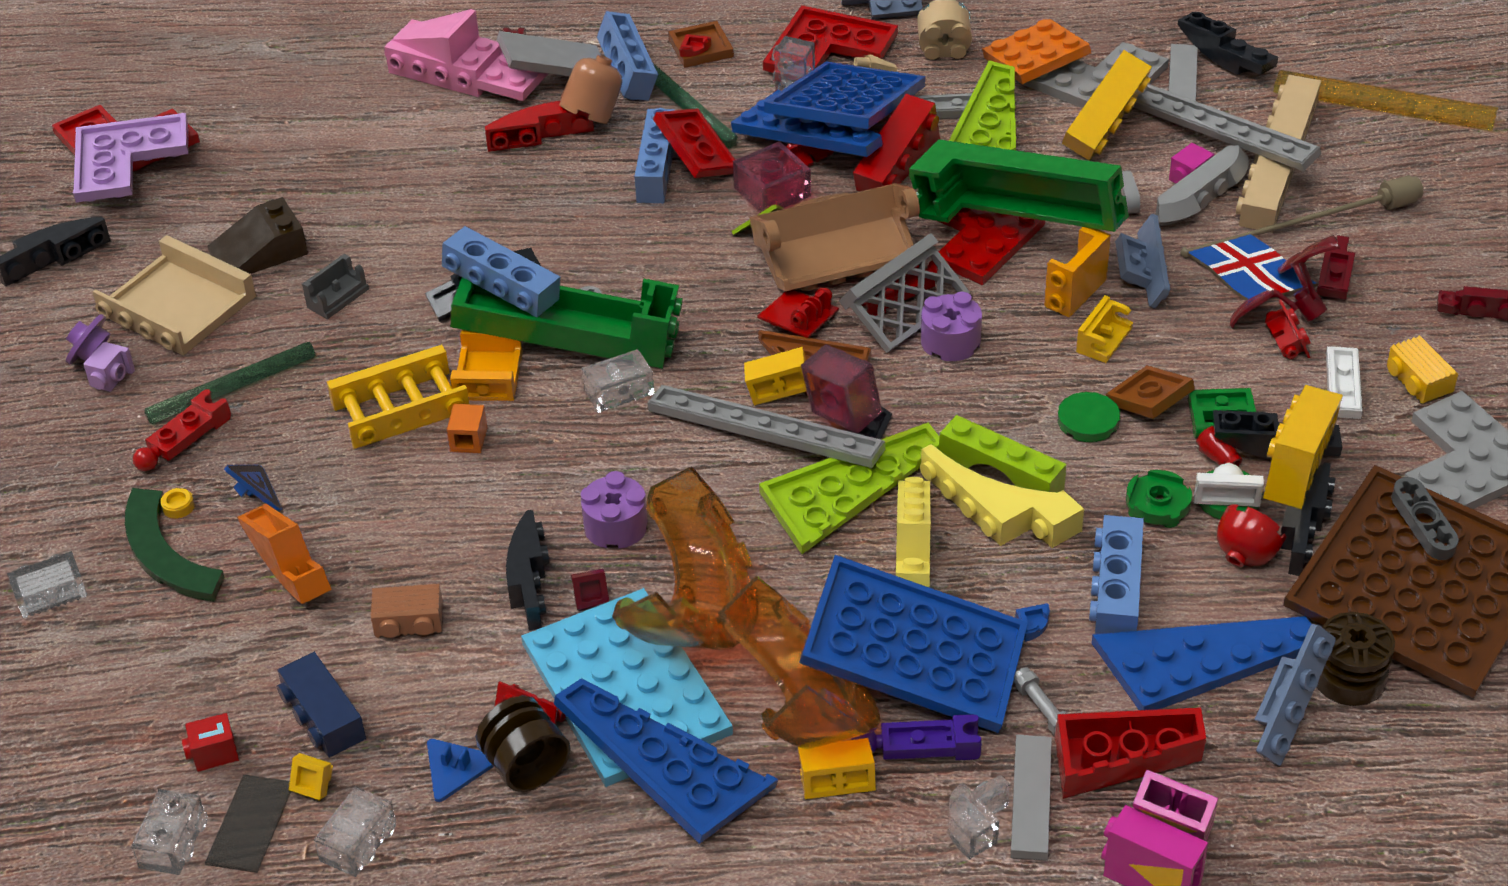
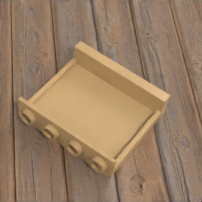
M166 235L159 240L162 255L110 296L96 289L93 291V296L96 302L95 308L99 315L103 314L106 319L108 318L120 324L123 328L137 332L145 339H151L163 345L166 349L173 350L184 356L256 297L251 274Z

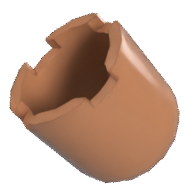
M597 55L596 59L589 57L580 59L572 69L560 97L559 105L574 114L581 110L590 114L589 120L607 124L612 116L622 87V75L617 68L611 65L612 60L605 56Z

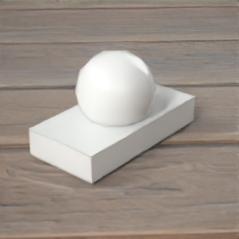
M1231 463L1221 464L1215 468L1213 473H1197L1194 504H1238V506L1260 507L1264 486L1263 476L1244 475L1237 465Z

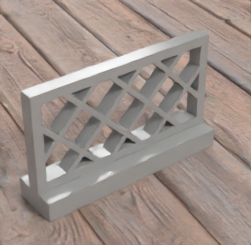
M932 233L856 284L839 300L845 310L850 307L886 353L921 329L924 297L946 295L943 294V283L951 284L957 292L970 293L934 247L938 241ZM928 258L933 260L938 267L937 273L925 271V260ZM905 274L918 276V288L905 285ZM924 278L937 281V292L924 289ZM885 288L898 290V302L885 299ZM904 292L917 295V306L904 304ZM865 302L877 304V316L869 315L862 305ZM884 306L897 309V321L884 318ZM904 311L916 314V325L903 323ZM883 325L896 328V339L892 342L883 333Z

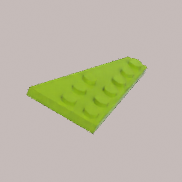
M988 61L949 141L1016 150L1015 67Z
M929 422L881 439L885 441V451L873 468L828 458L759 483V493L800 553L804 554L898 484V480L903 481L918 470L921 464V449L932 444L939 450V435Z

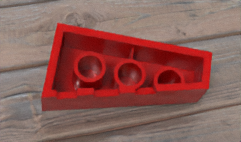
M905 94L879 133L882 137V146L868 157H863L853 172L857 191L860 192L894 183L901 184L910 173L909 168L940 139L939 116H937L934 102Z
M1201 707L1057 714L1055 742L1062 797L1064 799L1144 777L1146 770L1159 773L1202 761L1206 733Z

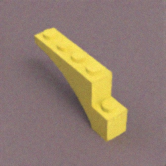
M932 444L921 449L920 471L923 477L937 486L945 498L952 500L967 518H971L981 527L986 536L994 539L1000 546L1030 529L1037 538L1045 541L1051 548L1082 532L1084 508L1064 490L1058 493L1045 492L1005 484L963 467L947 457Z
M907 477L905 481L898 480L896 576L930 588V481H924L920 477Z

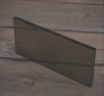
M243 774L207 856L205 865L258 873L291 794V791H289L290 781Z

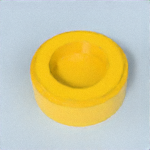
M183 488L169 490L160 500L164 515L173 519L189 515L195 506L191 492Z

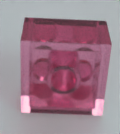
M780 141L733 161L734 188L760 213L775 204L785 208L811 197V169Z
M825 344L801 364L812 413L856 433H859L882 413L874 368L868 361Z

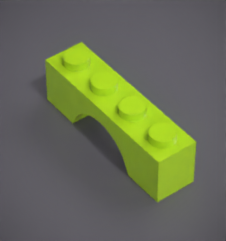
M956 415L939 433V450L963 467L969 469L975 464L993 466L1003 472L1015 486L1056 493L1065 488V463Z

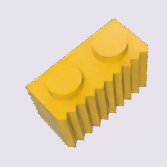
M1420 335L1417 338L1413 337L1411 340L1408 339L1402 343L1398 342L1390 347L1387 360L1388 371L1392 376L1398 377V380L1405 384L1407 391L1413 396L1416 395L1417 399H1420V403H1425L1454 392L1458 373Z

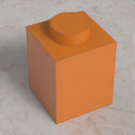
M453 404L447 426L450 452L481 453L488 428L484 405Z

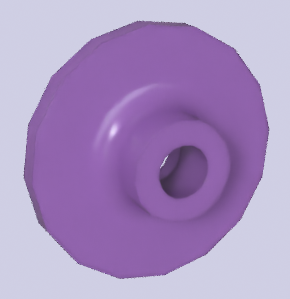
M103 314L98 315L89 326L79 321L72 328L66 340L72 343L73 347L68 353L65 362L72 364L78 358L86 362L103 341L107 342L110 333L102 328L106 320Z

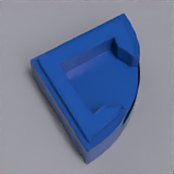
M1048 603L1016 609L1015 618L1028 622L1024 636L1025 642L1037 638L1046 630L1050 614Z

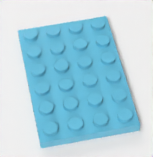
M644 588L521 636L522 645L554 699L556 694L582 678L617 696L620 703L637 711L641 708L651 714V719L665 726L667 723H670L709 744L733 735V725ZM566 716L565 719L605 787L629 778L612 759Z

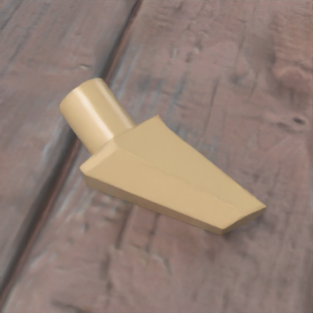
M870 54L865 55V58H854V66L897 72L895 64Z

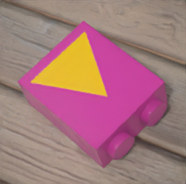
M1146 770L1134 799L1133 808L1207 841L1214 824L1218 798Z
M1127 805L1124 806L1118 817L1112 816L1109 819L1104 831V836L1108 838V841L1101 855V859L1105 860L1103 876L1124 886H1201L1208 842Z

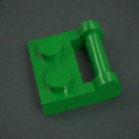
M1251 388L1193 390L1188 394L1187 398L1194 438H1198L1205 429L1213 426V422L1204 421L1213 420V410L1256 412Z

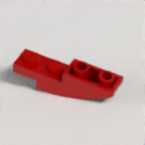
M560 101L531 106L505 115L486 125L487 150L491 152L542 145L541 138L594 131L593 121L588 119L590 114L578 110V113L574 114L559 105Z

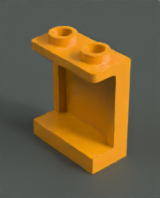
M1082 227L1079 230L1077 254L1067 264L1054 259L1047 263L1044 302L1046 308L1070 318L1107 280L1111 234L1099 229Z
M461 330V351L457 370H452L451 387L456 388L465 385L470 401H514L523 352L521 341Z

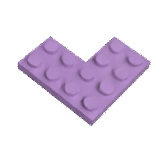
M186 113L76 127L73 190L75 201L92 202L98 199L121 198L133 195V161H148L154 158L177 157L188 154V120Z

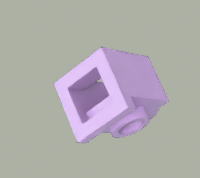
M104 341L83 364L89 385L109 392L124 378L126 373L133 374L135 371L129 348Z

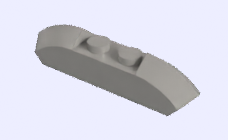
M1239 145L1225 147L1158 197L1156 215L1158 216L1159 226L1172 225L1186 220L1201 211V208H1205L1209 202L1222 195L1228 188L1237 184L1244 177L1249 166V158Z

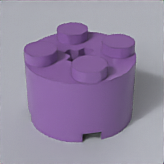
M957 292L956 294L931 296L925 299L921 313V345L926 353L931 356L932 352L941 355V360L960 361L972 356L974 350L977 347L979 348L981 344L982 311L979 305L971 299L970 294L967 292Z
M612 471L606 477L593 481L581 491V508L585 535L593 544L603 548H607V544H618V548H626L643 538L648 523L646 494L643 487L637 481L625 477L622 472Z

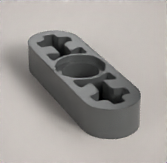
M1412 477L1398 479L1392 492V502L1429 556L1437 560H1447L1453 557L1459 541L1458 535L1424 485ZM1421 513L1428 514L1434 521L1423 523L1416 518V515Z

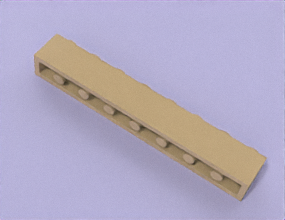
M1289 75L1286 84H1280L1277 100L1274 101L1272 114L1268 117L1266 127L1305 141L1318 103L1321 80ZM1255 154L1254 164L1252 163L1250 166L1248 180H1245L1242 197H1239L1236 207V214H1240L1239 226L1257 230L1276 224L1295 168Z

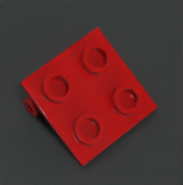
M819 288L814 296L789 290L785 291L757 315V318L774 326L789 330L799 336L809 338L837 313L839 308L831 305L832 292L828 288Z

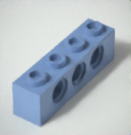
M606 11L597 39L605 57L612 60L611 65L617 68L622 75V95L624 98L633 101L637 99L649 101L658 73L630 14Z
M647 109L634 176L637 203H665L674 149L653 121V117L656 112L675 111V109Z
M466 226L442 243V267L535 317L541 315L559 300L561 276Z
M1104 515L1103 528H1096L1094 547L1101 548V552L1094 551L1093 571L1099 572V576H1092L1091 596H1097V601H1091L1089 621H1096L1095 634L1137 631L1144 518Z

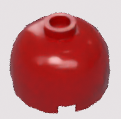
M1238 504L1229 505L1217 527V541L1221 550L1226 554V560L1237 567H1243L1244 565L1252 567L1261 566L1273 560L1286 539L1285 533L1282 536L1277 533L1280 526L1267 515L1253 508L1247 507L1246 511L1243 512L1236 510Z

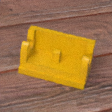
M1104 295L1078 329L1076 352L1107 363L1133 328V322L1126 318H1121L1117 312L1129 315L1131 309L1124 304L1110 300V297Z
M803 347L744 363L745 383L754 406L813 390L810 368L806 365Z
M868 738L798 746V756L801 765L799 770L805 799L876 791L875 762Z

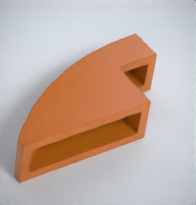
M268 504L261 505L237 517L240 525L265 564L297 601L304 604L332 590L323 567L311 559L297 523Z

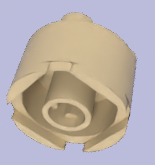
M934 0L929 3V7L924 11L922 8L917 17L919 44L925 57L930 60L937 59L938 57L963 58L972 42L968 10L960 6L956 0Z

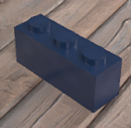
M315 651L277 669L281 682L276 686L278 693L285 704L289 702L292 704V712L300 726L306 724L308 736L315 748L321 746L328 758L366 740L360 714Z

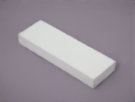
M1327 346L1328 391L1343 395L1338 417L1361 419L1362 397L1358 348Z

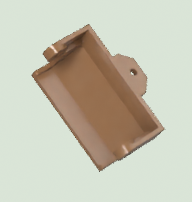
M894 183L851 194H832L809 199L794 205V207L749 218L754 244L761 248L777 288L783 291L801 288L802 291L817 289L819 287L818 283L829 281V284H838L845 282L846 277L856 275L857 278L868 277L873 273V270L880 269L914 244L905 218L919 216L920 206L917 194L912 187Z

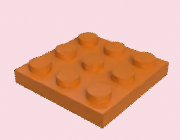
M1051 19L1040 20L1032 27L1018 30L1014 35L1005 39L995 40L991 45L982 48L983 56L986 60L1015 67V80L1021 84L1091 54L1088 42Z

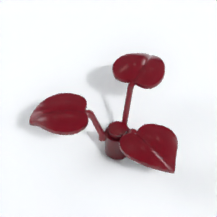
M1335 235L1326 237L1308 246L1302 252L1291 256L1278 268L1277 271L1281 274L1293 267L1303 286L1302 289L1293 294L1296 299L1294 302L1276 289L1266 290L1246 300L1234 311L1230 319L1231 328H1234L1237 320L1273 297L1279 298L1289 305L1290 308H1293L1294 311L1299 309L1307 322L1323 314L1328 308L1315 291L1305 262L1312 256L1340 249Z

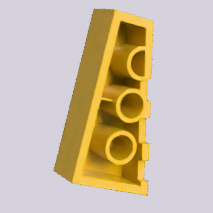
M1123 50L1066 131L1062 144L1089 161L1095 153L1100 155L1108 143L1106 138L1110 133H1116L1123 121L1121 119L1123 115L1132 110L1137 101V96L1140 92L1143 93L1149 85L1151 78L1148 75L1152 66Z
M1305 385L1300 396L1294 395L1290 409L1286 410L1283 423L1279 424L1276 436L1271 439L1267 457L1272 458L1263 496L1264 499L1302 509L1306 492L1310 490L1315 470L1320 465L1324 449H1326L1336 425L1343 397L1342 394Z

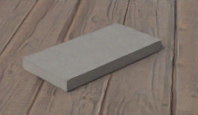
M499 31L497 41L508 66L512 69L570 76L573 67L580 59L588 57L596 59L597 55H601L597 46L592 44Z

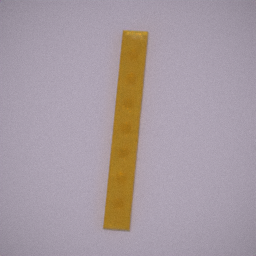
M1279 70L1273 91L1278 93L1280 84L1285 85L1289 75L1321 80L1318 101L1493 131L1498 107L1285 70Z

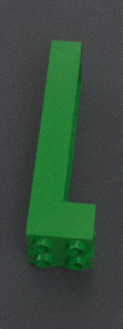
M938 139L909 168V177L913 189H918L916 194L920 206L919 218L949 222L962 208H970L1115 232L1129 217L1126 196L1121 195V189L1124 187L1121 165Z
M462 277L451 304L450 327L663 369L666 357H672L675 340L671 338L677 339L680 321H677L678 317H675V315L680 316L683 298L678 297L679 285L645 278L642 284L641 301L560 286L559 300L541 315L535 317Z

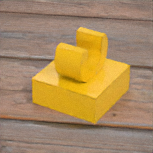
M297 754L292 758L289 791L321 800L327 796L333 765L330 762L305 754Z

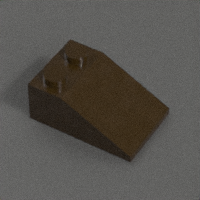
M283 197L255 206L207 246L211 256L249 274L308 255L303 227Z

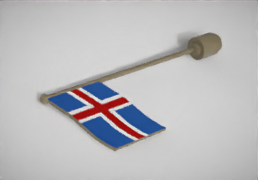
M1407 175L1382 182L1377 196L1187 249L1183 247L1180 253L1182 257H1190L1210 270L1233 293L1245 301L1266 290L1276 289L1285 296L1303 288L1294 268L1291 267L1279 274L1277 270L1286 260L1273 248L1254 236L1377 201L1389 210L1409 205L1422 198L1423 185L1417 176L1411 177ZM1312 280L1314 287H1316L1318 283Z

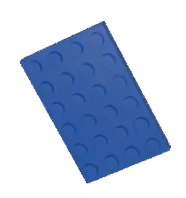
M826 61L765 101L764 113L774 114V117L778 119L794 117L799 118V121L803 123L819 121L825 122V125L829 127L844 125L851 126V129L854 131H867L895 110L905 94L913 96L924 88L926 76Z
M835 555L799 663L951 717L953 715H977L979 717V727L999 733L1003 725L1028 622Z

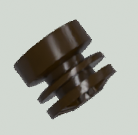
M1339 613L1329 618L1322 628L1334 636L1336 641L1320 675L1317 689L1326 698L1338 704L1349 706L1368 705L1379 699L1386 688L1395 648V639L1391 629L1381 620L1364 613Z
M524 695L511 697L497 704L485 715L475 735L477 747L487 760L495 766V770L507 786L517 792L536 790L551 781L567 763L571 751L569 740L550 720V717L533 697Z

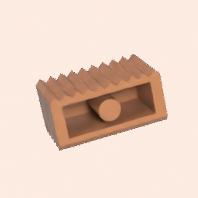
M440 583L372 588L371 621L375 637L392 638L399 637L401 634L404 636L415 633L418 635H428L434 632H442L443 600Z

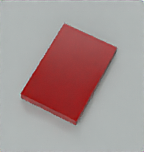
M698 108L656 112L653 121L694 178L737 173L740 168L739 164Z

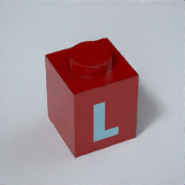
M227 713L185 724L188 738L182 739L183 750L186 760L193 758L197 772L239 761Z

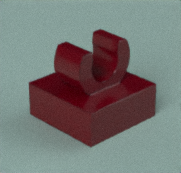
M604 569L571 574L577 610L609 602Z

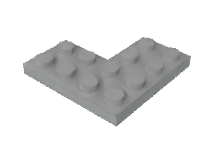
M1122 42L1096 67L1088 65L1083 61L1075 60L1022 85L1083 108L1123 50L1152 66L1148 75L1151 78L1150 85L1168 68L1169 59L1157 53L1135 47L1133 44Z
M1460 391L1413 412L1411 422L1447 454L1405 473L1404 477L1415 478L1425 488L1471 509H1475L1508 493V430L1466 393Z

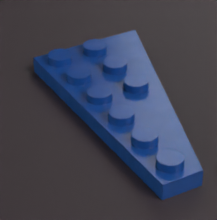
M780 90L775 91L764 100L758 101L754 107L742 112L741 116L731 122L733 133L868 157L882 146L881 135L869 129L867 131H854L851 129V126L829 127L825 125V122L803 123L799 121V118L778 119L774 117V114L764 113V102L779 93Z
M1305 616L1092 634L1091 644L1138 710H1157L1279 665L1282 656L1296 659L1311 626V622Z
M582 678L555 695L554 705L699 844L777 786V778L766 774L764 777L750 770V764L740 759H737L735 762L719 754L717 747L670 723H667L665 726L651 719V714L641 708L637 711L620 703L617 696Z

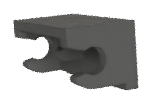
M346 254L341 255L302 283L307 308L327 320L369 290L362 266L358 264L354 270L351 258Z

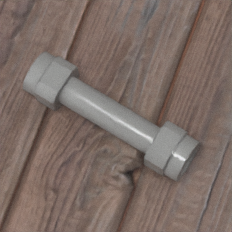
M1028 667L1019 669L1015 673L1013 680L1017 690L1022 695H1029L1048 719V729L1055 736L1057 714H1067V712L1058 711L1039 687L1040 679Z

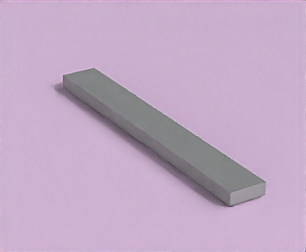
M1150 84L1143 93L1140 92L1137 96V101L1133 107L1234 146L1239 145L1242 149L1303 172L1321 155L1319 146Z
M661 385L647 402L648 411L869 468H873L885 451L884 440Z

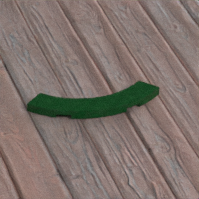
M132 488L125 510V529L130 548L139 565L155 581L175 588L177 593L195 599L214 602L225 578L223 570L198 565L175 552L167 544L159 529L160 500L164 495L163 491Z

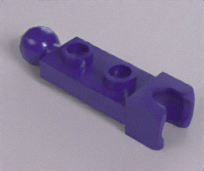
M974 714L953 715V720L881 723V734H875L870 729L862 728L854 732L851 740L868 738L872 753L876 749L882 748L883 760L955 756V760H976L981 757L982 746L981 737L978 735L979 717Z

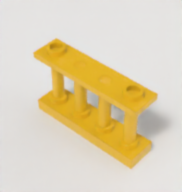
M442 344L326 381L334 411L347 408L353 420L347 423L353 449L450 418L453 404H469L467 387L462 385L452 388L445 376L450 374L447 353ZM433 379L441 393L423 398L417 384ZM405 389L411 402L394 407L388 394ZM376 398L383 412L365 417L359 403Z

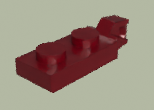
M1338 235L1337 242L1340 249L1327 251L1324 254L1317 294L1346 300L1355 252L1347 251L1349 237Z
M1464 286L1463 290L1456 292L1439 290L1437 311L1455 315L1508 320V290Z

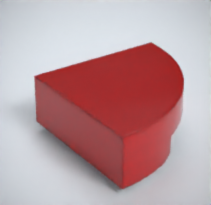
M686 34L679 49L680 57H692L704 53L712 45L711 37Z

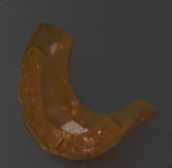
M691 466L651 486L647 497V512L658 525L672 558L675 585L671 602L668 604L658 592L636 602L626 597L617 601L612 618L619 628L625 629L638 639L654 645L728 650L747 639L756 620L757 588L755 585H750L747 570L752 567V563L745 543H738L730 527L735 522L727 508L711 487Z
M757 575L718 613L724 625L721 628L724 635L733 643H741L766 669L786 697L785 705L778 712L766 708L761 713L763 720L761 726L773 740L781 738L799 748L813 749L869 734L878 728L877 725L881 722L880 713L866 686L799 663L811 627L809 624L811 621Z

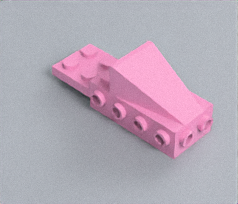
M472 9L423 22L412 19L386 44L384 51L389 73L479 97L484 91L524 101L548 75V73L509 68L499 43L488 38L479 37L476 10Z

